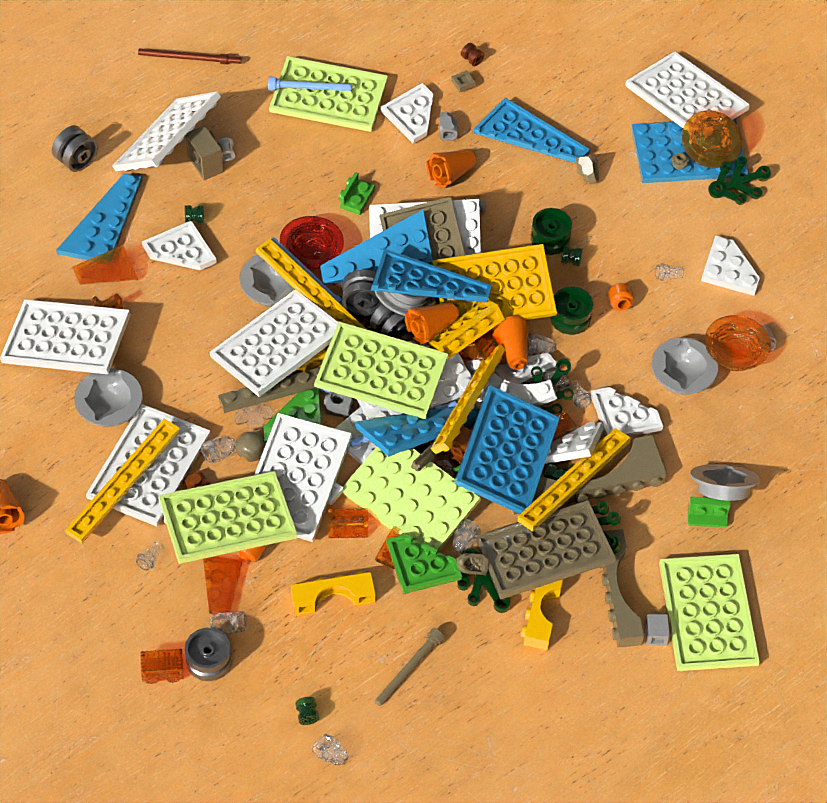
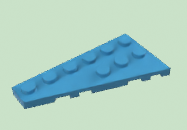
M504 98L473 130L474 134L576 163V157L588 156L590 153V149L507 98Z
M124 173L57 248V254L110 265L141 185V176Z
M384 249L371 291L486 303L492 285Z
M476 406L468 414V419L462 426L468 427L475 424L480 411ZM454 407L428 411L426 420L418 416L404 414L356 421V429L389 457L436 439Z

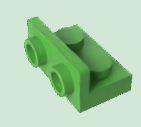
M355 172L352 178H348L345 190L340 192V208L361 215L375 190V185L359 180V173Z
M690 497L688 525L726 528L728 526L730 501L707 497Z

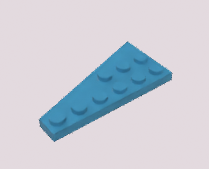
M421 210L320 265L323 284L343 282L344 277L355 270L365 269L377 272L384 249L432 264L433 258L424 211Z

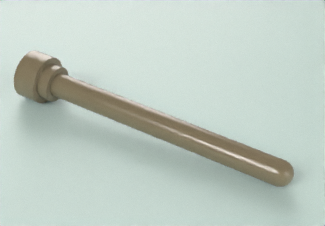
M436 628L430 630L425 644L376 698L375 704L377 706H381L433 646L436 647V645H440L444 641L445 636L441 631Z

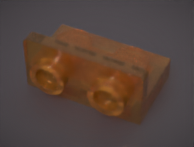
M478 338L458 353L462 359L486 360L498 346V343L495 339Z
M368 508L328 509L329 538H367Z

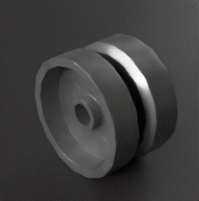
M72 125L61 131L56 137L52 146V155L72 172H78L86 168L93 161L97 154L98 143L79 126Z
M361 269L352 271L344 277L342 283V303L349 313L357 316L373 315L382 304L375 292L371 291L376 272Z
M383 304L376 309L370 319V326L377 333L397 339L401 335L412 333L407 330L405 316L393 312Z
M202 628L189 636L185 643L186 664L189 672L195 678L202 681H214L223 677L231 667V646L228 637L222 631L215 628Z

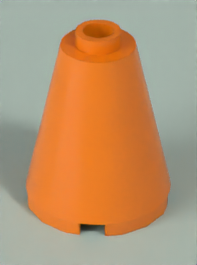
M470 150L433 153L429 155L430 159L426 162L429 178L437 183L435 184L437 187H447L476 165V155Z
M451 302L410 308L405 313V324L408 332H412L415 336L412 339L417 344L423 345L458 319L459 309Z
M508 316L505 317V321L493 327L491 332L496 344H501L505 348L503 356L509 367L520 370L526 366L528 360L529 326L523 317Z
M0 479V534L14 531L13 528L18 525L20 527L25 518L24 511L7 482Z

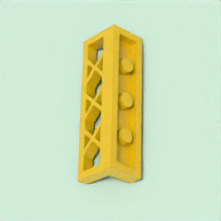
M487 300L486 303H479L431 339L428 344L440 352L448 353V360L505 319L498 304Z

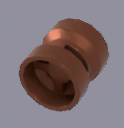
M471 42L466 44L461 51V56L466 60L468 59L469 63L474 67L479 65L485 57L484 52L477 49L476 45Z

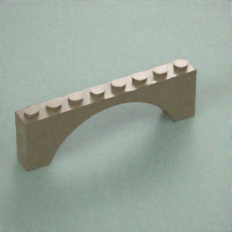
M653 435L634 438L628 456L615 470L605 476L585 483L560 507L573 502L581 503L588 499H600L607 495H619L626 491H639L645 487H658L664 484L667 473ZM541 475L532 503L552 486L556 480Z

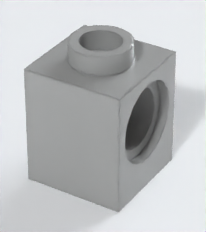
M331 391L329 395L326 394L324 399L326 414L343 418L350 416L354 398Z
M647 614L645 621L646 645L667 646L669 639L668 614Z

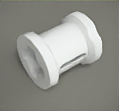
M227 137L220 139L218 143L223 148V160H233L235 158L232 148L234 145L233 140Z

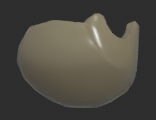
M244 432L237 438L235 443L238 455L246 458L249 462L261 459L266 446L263 437L257 432Z

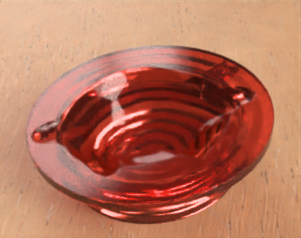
M304 216L292 220L283 228L280 234V243L308 269H319L320 265L341 254L344 247V237L339 227L330 220L318 216Z

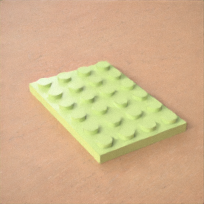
M287 56L279 80L351 84L352 90L338 91L279 87V89H275L269 106V112L372 132L388 76Z
M338 322L314 387L408 415L418 416L426 420L448 358V353Z
M376 447L345 483L342 494L397 536L406 534L412 537L414 541L420 544L425 543L439 552L481 501L480 497L454 484L455 479L431 461L422 470L416 472L415 469L411 468V465L420 453L413 448L388 457Z
M275 471L159 495L160 506L179 564L297 539V532Z
M739 554L660 559L659 567L677 671L758 666V651Z

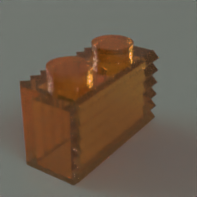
M182 649L141 651L142 682L155 684L158 681L167 680L174 683L178 682L179 679H184Z

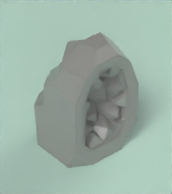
M447 111L440 113V139L442 141L455 140L458 134V121Z

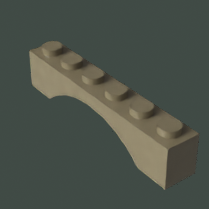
M623 529L604 531L609 536L617 537L622 544L621 550L614 554L616 562L599 567L600 569L603 568L602 585L606 586L607 589L605 601L606 604L610 605L608 617L614 626L612 628V638L616 640L617 647L642 645L644 638L641 618L626 604L617 583V569L626 551Z

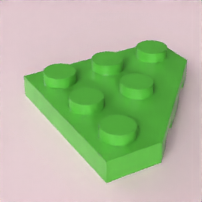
M319 389L297 393L278 413L322 425ZM277 414L263 426L265 445Z
M406 534L386 539L403 594L462 580V575L457 567L455 558L449 555L447 557L425 543L420 544Z

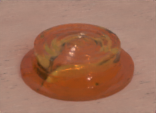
M705 110L692 115L687 120L682 130V143L689 157L699 165L707 168H720L723 162L732 163L738 157L742 148V136L737 124L730 117L718 111Z
M730 315L721 317L708 327L705 335V346L709 355L721 367L731 371H745L761 365L767 359L771 349L770 337L764 327L755 320L744 316Z

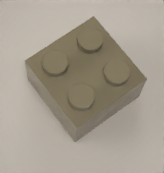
M204 125L186 134L187 155L203 180L223 173V148L220 143H216L212 131H208Z

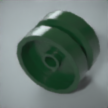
M546 208L537 212L532 222L530 239L532 246L543 244L544 252L548 255L560 254L565 251L570 243L572 229L570 216L557 208Z
M564 287L558 290L554 295L557 315L550 316L551 324L563 334L575 335L585 331L591 321L592 297L588 292L578 287Z

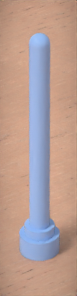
M269 76L268 90L275 91L279 87L338 91L352 90L351 84L283 81L274 76Z

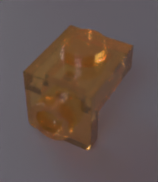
M117 293L103 302L96 296L92 298V306L123 309L122 299Z

